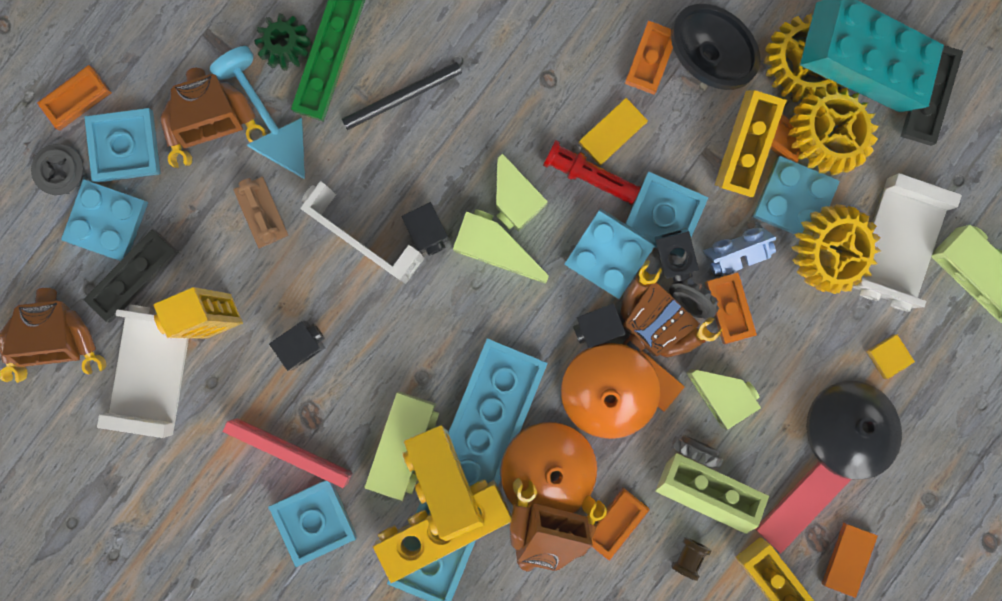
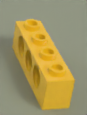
M193 287L153 304L157 313L154 315L155 324L162 334H166L167 338L208 339L243 324L232 295L229 293Z
M483 479L469 486L476 505L482 513L481 517L484 525L445 541L440 539L439 535H433L427 521V516L431 515V513L427 514L426 510H422L407 519L409 524L397 529L396 525H393L378 533L379 539L374 543L373 549L390 583L510 523L512 514L495 480L487 483ZM407 536H415L419 539L421 547L415 551L408 550L403 544V539Z

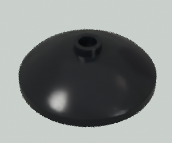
M694 4L683 9L675 18L671 28L672 46L681 65L695 79L714 88L735 90L746 86L756 76L760 68L759 47L751 31L738 17L715 5Z
M860 381L839 382L820 392L809 409L806 424L808 441L816 458L830 472L846 479H869L886 471L895 461L902 442L901 421L892 402L876 387ZM864 422L868 426L867 433H865L862 428Z

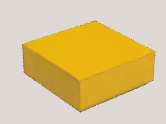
M893 334L866 351L883 379H889L915 363L898 334Z

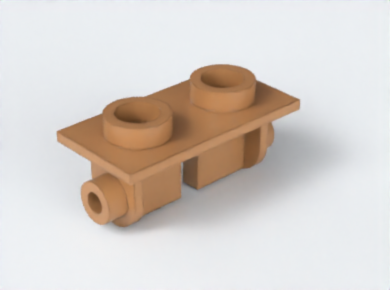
M264 177L253 181L251 178L240 181L238 183L240 187L233 189L258 248L260 249L289 236Z

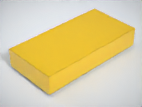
M625 98L589 131L578 144L601 166L646 125L648 120Z

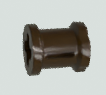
M685 537L683 540L684 548L677 562H673L671 567L681 575L698 581L700 577L698 571L705 556L710 555L712 550L691 538Z

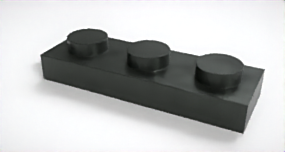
M943 46L929 107L907 112L900 137L929 146L937 144L963 55L962 50Z
M151 229L83 300L105 322L111 323L117 317V309L124 310L179 252L156 230Z

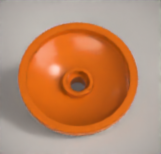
M604 343L587 348L570 362L563 375L561 398L568 417L578 428L596 437L615 439L639 431L651 420L659 404L660 385L654 367L643 354L626 345ZM614 395L617 400L613 403H608L605 401V397Z
M543 422L529 426L513 438L504 452L500 467L502 488L506 497L514 506V504H518V497L513 490L514 481L520 478L523 484L522 491H525L529 486V480H531L537 489V495L532 501L528 502L529 507L536 503L575 513L582 507L585 498L591 495L596 483L597 461L594 451L581 433L565 424ZM559 471V478L556 481H551V473Z

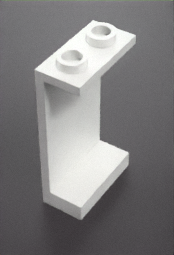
M900 173L887 178L873 219V223L877 226L873 233L881 237L875 243V246L881 252L874 254L873 258L878 264L870 265L869 271L872 276H862V282L856 286L853 285L852 288L860 290L859 295L870 300L879 301L880 298L892 301L890 306L898 310L910 312L911 308L925 307L926 301L919 299L918 295L946 211L957 208L962 195Z
M320 181L317 186L312 185L306 191L302 198L304 204L300 208L394 277L405 284L408 282L424 260L420 252L408 245L394 266H391L322 216L336 196L328 186Z
M130 304L129 310L117 309L116 316L125 317L110 410L109 413L99 415L97 428L159 438L172 436L189 338H167L166 334H162L158 330L154 321L155 314H149L150 307Z

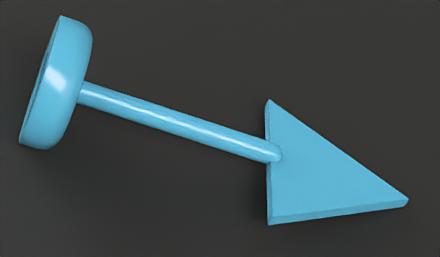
M240 46L226 52L210 66L211 74L216 75L219 80H227L236 76L271 133L247 144V146L304 179L302 118L279 129L243 74V71L253 62V53L248 46Z

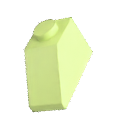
M501 154L497 162L496 209L500 213L496 217L508 230L514 227L519 232L546 207L548 201Z
M694 369L686 372L711 413L724 429H730L761 409L756 401L760 396L749 381L745 383L741 379Z

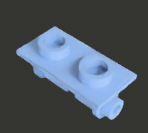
M752 228L746 230L743 236L732 240L724 239L717 241L711 248L703 251L713 261L710 264V268L714 276L718 274L725 276L743 268L740 259L742 256H745L749 266L771 258V254L776 253L775 245L772 242L776 240V237L764 228Z

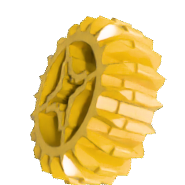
M812 14L806 15L803 21L799 16H796L791 20V24L784 22L779 27L780 32L775 31L772 34L771 40L773 43H769L765 48V51L771 55L764 58V64L772 66L766 71V76L776 77L772 87L776 88L780 84L784 87L781 91V96L785 97L792 92L793 102H798L802 96L804 98L808 94L815 95L816 90L819 88H824L827 91L829 86H836L837 90L838 87H842V85L809 69H802L803 67L800 66L805 42L801 40L797 42L794 38L808 36ZM786 57L792 61V72L787 65ZM806 74H810L816 78L820 76L824 81L813 83L803 81L801 78Z
M829 86L827 91L824 88H819L816 90L815 95H806L802 98L801 103L794 108L793 112L795 115L789 121L794 128L790 130L788 135L796 138V142L792 144L791 148H799L802 152L799 154L798 159H809L807 168H814L818 165L819 174H824L828 171L831 175H838L841 172L848 173L854 170L855 167L864 164L866 157L872 154L874 150L871 146L878 140L872 133L879 126L871 123V119L874 118L876 113H867L865 109L869 102H858L859 93H853L849 96L848 88L837 90L836 86Z
M836 204L833 207H821L820 212L810 213L811 222H801L804 231L803 233L798 232L794 234L800 240L799 245L791 247L795 252H798V255L792 261L800 266L796 272L800 276L805 277L804 281L806 284L816 287V290L822 292L827 291L839 294L841 290L844 292L852 291L853 285L856 286L862 282V276H872L869 267L870 265L878 264L873 258L874 254L881 252L875 246V243L881 237L873 233L877 226L873 222H869L870 216L859 212L855 207ZM830 245L836 246L837 249L842 250V253L836 252V250L830 248Z

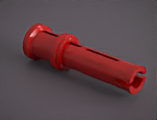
M555 140L543 164L544 167L548 168L551 166L567 174V178L570 180L579 178L627 202L629 205L634 203L641 186H637L587 161L584 153L579 152L576 154L560 146V141Z

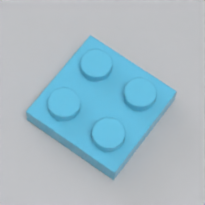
M146 108L84 116L92 181L98 183L161 174L153 110Z
M779 156L776 158L752 217L792 234L803 233L804 228L801 222H811L810 213L820 212L821 207L830 206L840 181Z
M648 172L625 224L656 243L655 236L684 228L689 230L692 237L709 197ZM675 248L670 254L682 258L685 250Z
M83 179L61 240L121 261L132 249L148 202Z
M600 208L564 265L620 299L656 243Z
M326 480L268 507L295 567L357 539L356 532L334 484Z

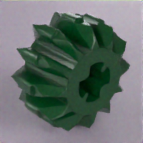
M279 13L277 22H273L270 17H266L268 27H257V32L262 36L254 40L255 45L261 48L258 55L262 60L268 59L267 64L271 68H275L280 64L281 69L287 71L289 62H292L296 67H300V62L297 58L299 56L303 58L309 56L308 51L304 48L311 45V39L305 36L308 29L304 24L298 25L299 21L295 16H291L286 20L284 14ZM285 38L288 43L282 47L278 41Z

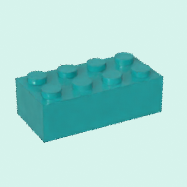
M822 0L816 2L800 66L900 113L929 107L944 45L858 0Z

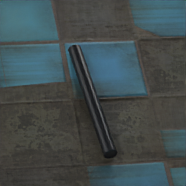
M455 62L342 118V121L348 131L462 74L461 68Z

